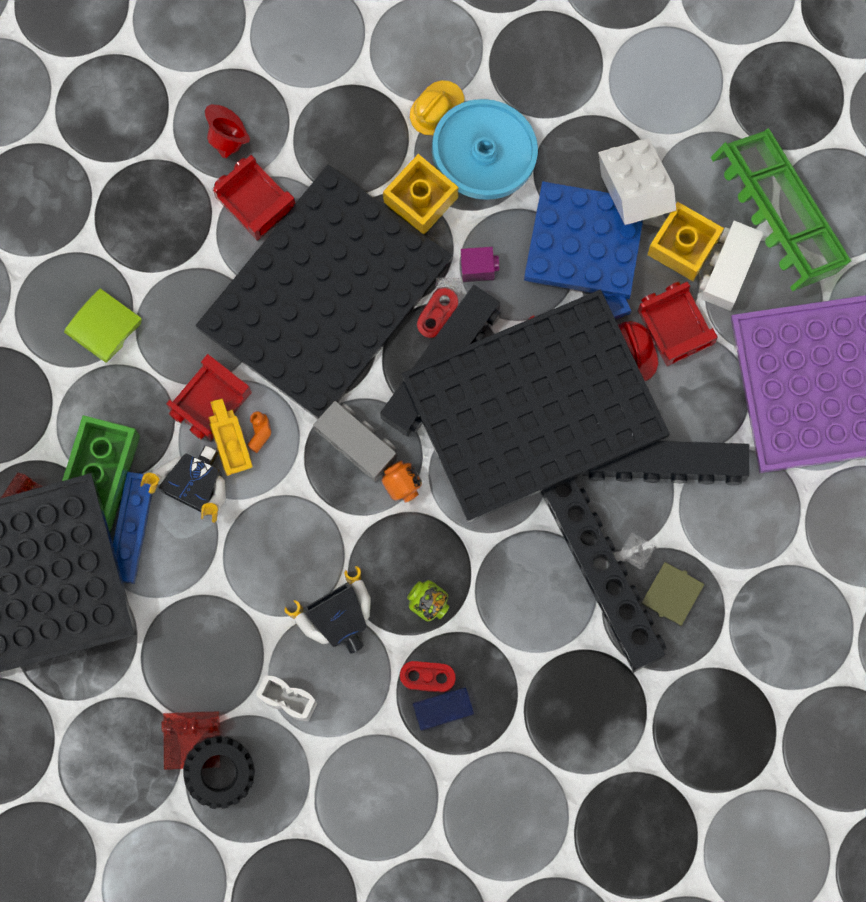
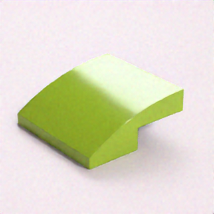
M100 288L78 311L65 328L64 333L107 363L123 347L124 340L141 325L142 318Z

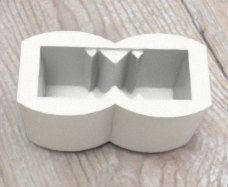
M264 676L256 692L259 699L267 706L283 709L289 716L299 721H309L317 706V702L308 692L298 688H290L283 680L274 676Z

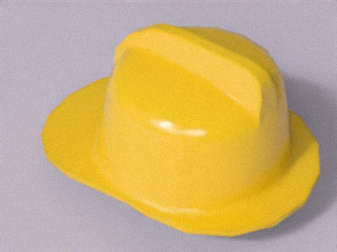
M444 80L434 82L428 86L410 109V121L416 131L424 135H434L441 118L450 109L464 102L462 90L457 84Z

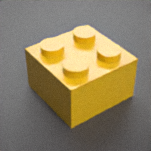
M417 154L383 191V199L387 206L425 235L458 199V186Z
M677 201L676 211L671 212L650 244L647 255L689 280L694 281L718 243L724 228Z

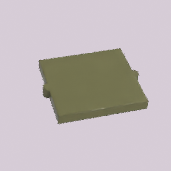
M664 562L641 604L658 613L660 618L665 617L682 626L705 584L689 576L686 570L680 571Z

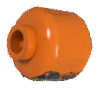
M401 460L383 471L385 475L382 478V484L392 500L403 499L406 503L419 495L417 490L421 487L422 480L411 463H403Z

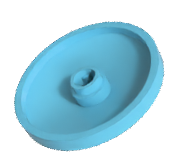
M488 99L466 101L450 109L437 124L432 140V158L436 169L458 186L459 193L475 199H498L520 189L530 178L538 155L537 139L526 118L511 106Z

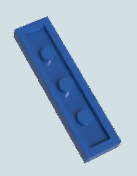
M127 472L113 541L122 580L124 583L135 584L152 498V494L149 493L151 484L140 486L144 474Z

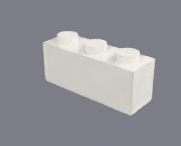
M733 221L730 229L725 227L719 241L724 244L721 252L715 250L710 262V266L714 267L711 276L705 274L700 289L704 291L702 300L729 311L732 310L764 232L737 221Z

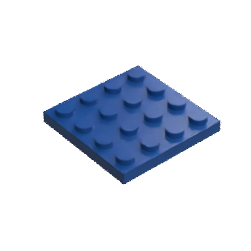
M542 181L524 281L590 293L601 289L602 293L611 294L613 297L619 298V296L630 299L643 220L624 225L610 194L607 192Z

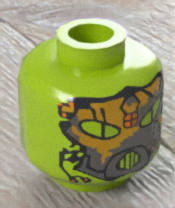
M431 580L423 583L419 581L407 596L410 610L427 622L432 621L436 617L441 619L449 609V605L446 604L448 600L447 592Z

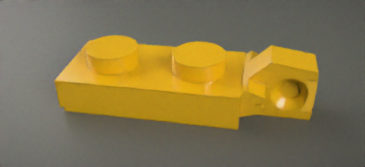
M223 399L210 402L214 416L209 417L211 423L209 425L225 475L228 476L253 468L237 416L234 415L233 410L226 411Z

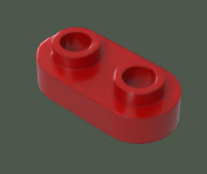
M449 287L438 288L429 299L417 321V328L423 336L428 338L436 337L457 308L458 296L453 289ZM448 296L450 302L443 305L440 303V298ZM429 318L436 321L435 326L428 327L425 323L426 320Z
M410 661L401 668L400 680L410 690L444 693L454 686L455 673L446 664ZM413 671L419 673V679L416 681L409 679V674ZM439 674H444L447 677V681L440 684L436 681V677Z

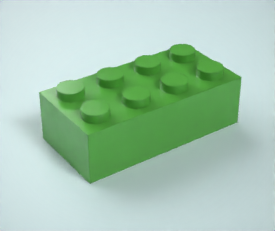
M83 415L62 481L94 473L107 525L111 533L123 494L126 474L130 471L140 435L134 428Z

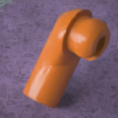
M256 411L250 416V422L253 425L255 435L249 441L247 447L253 452L258 453L271 436V427L268 417Z

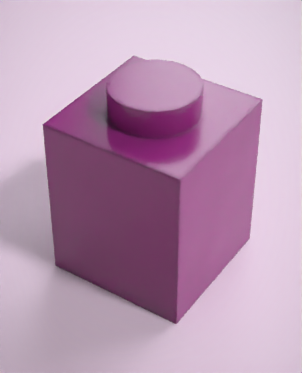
M493 247L464 248L460 250L462 282L494 280L495 271H499L498 255H493Z

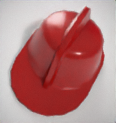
M211 104L206 107L204 112L209 124L207 140L212 147L217 149L222 158H228L231 153H236L243 144L249 143L250 137L242 121L233 111L221 105Z
M633 321L620 323L618 325L644 381L651 379L657 370L658 357L650 333L640 323Z

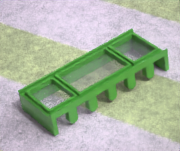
M769 128L763 132L728 144L725 142L710 157L713 162L726 157L729 158L732 165L724 172L725 179L730 181L740 176L746 186L738 194V200L744 203L753 198L760 208L752 216V223L759 225L767 220L773 230L765 240L767 247L771 248L781 243L787 252V255L779 262L780 268L787 270L794 265L797 268L801 278L790 287L792 291L833 276L851 262L850 257Z

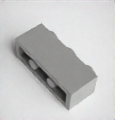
M334 401L313 424L315 431L376 483L384 474L383 471L397 460L396 452H394L396 447L386 438L380 440L374 434L376 430L366 421L360 423L353 417L355 412L345 403L339 405Z

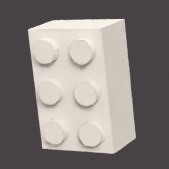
M649 138L598 152L601 177L624 225L676 211L674 185Z

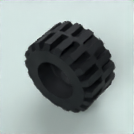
M216 735L215 737L204 738L203 741L196 743L186 756L183 766L186 789L192 798L196 799L203 806L206 805L212 809H225L230 805H236L243 797L245 798L248 795V791L254 783L255 769L252 757L239 741L231 737ZM215 755L228 757L232 760L236 769L235 778L232 783L221 789L208 786L202 777L204 763Z

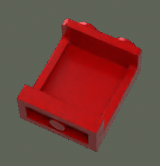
M250 155L247 159L242 158L235 164L234 170L227 176H221L213 187L215 198L257 241L279 223L295 205L294 197L288 191L284 192L257 164L253 155Z
M680 282L673 283L665 289L666 292L659 295L652 293L644 297L638 309L667 367L715 345L718 338L714 329L708 328L689 291L690 284L688 282L680 284Z
M207 354L201 361V369L174 401L169 400L166 405L171 410L168 414L180 424L185 421L191 426L189 431L200 440L205 437L211 442L214 437L209 425L211 424L209 417L214 416L210 402L223 399L226 411L233 410L235 414L252 392L246 383Z

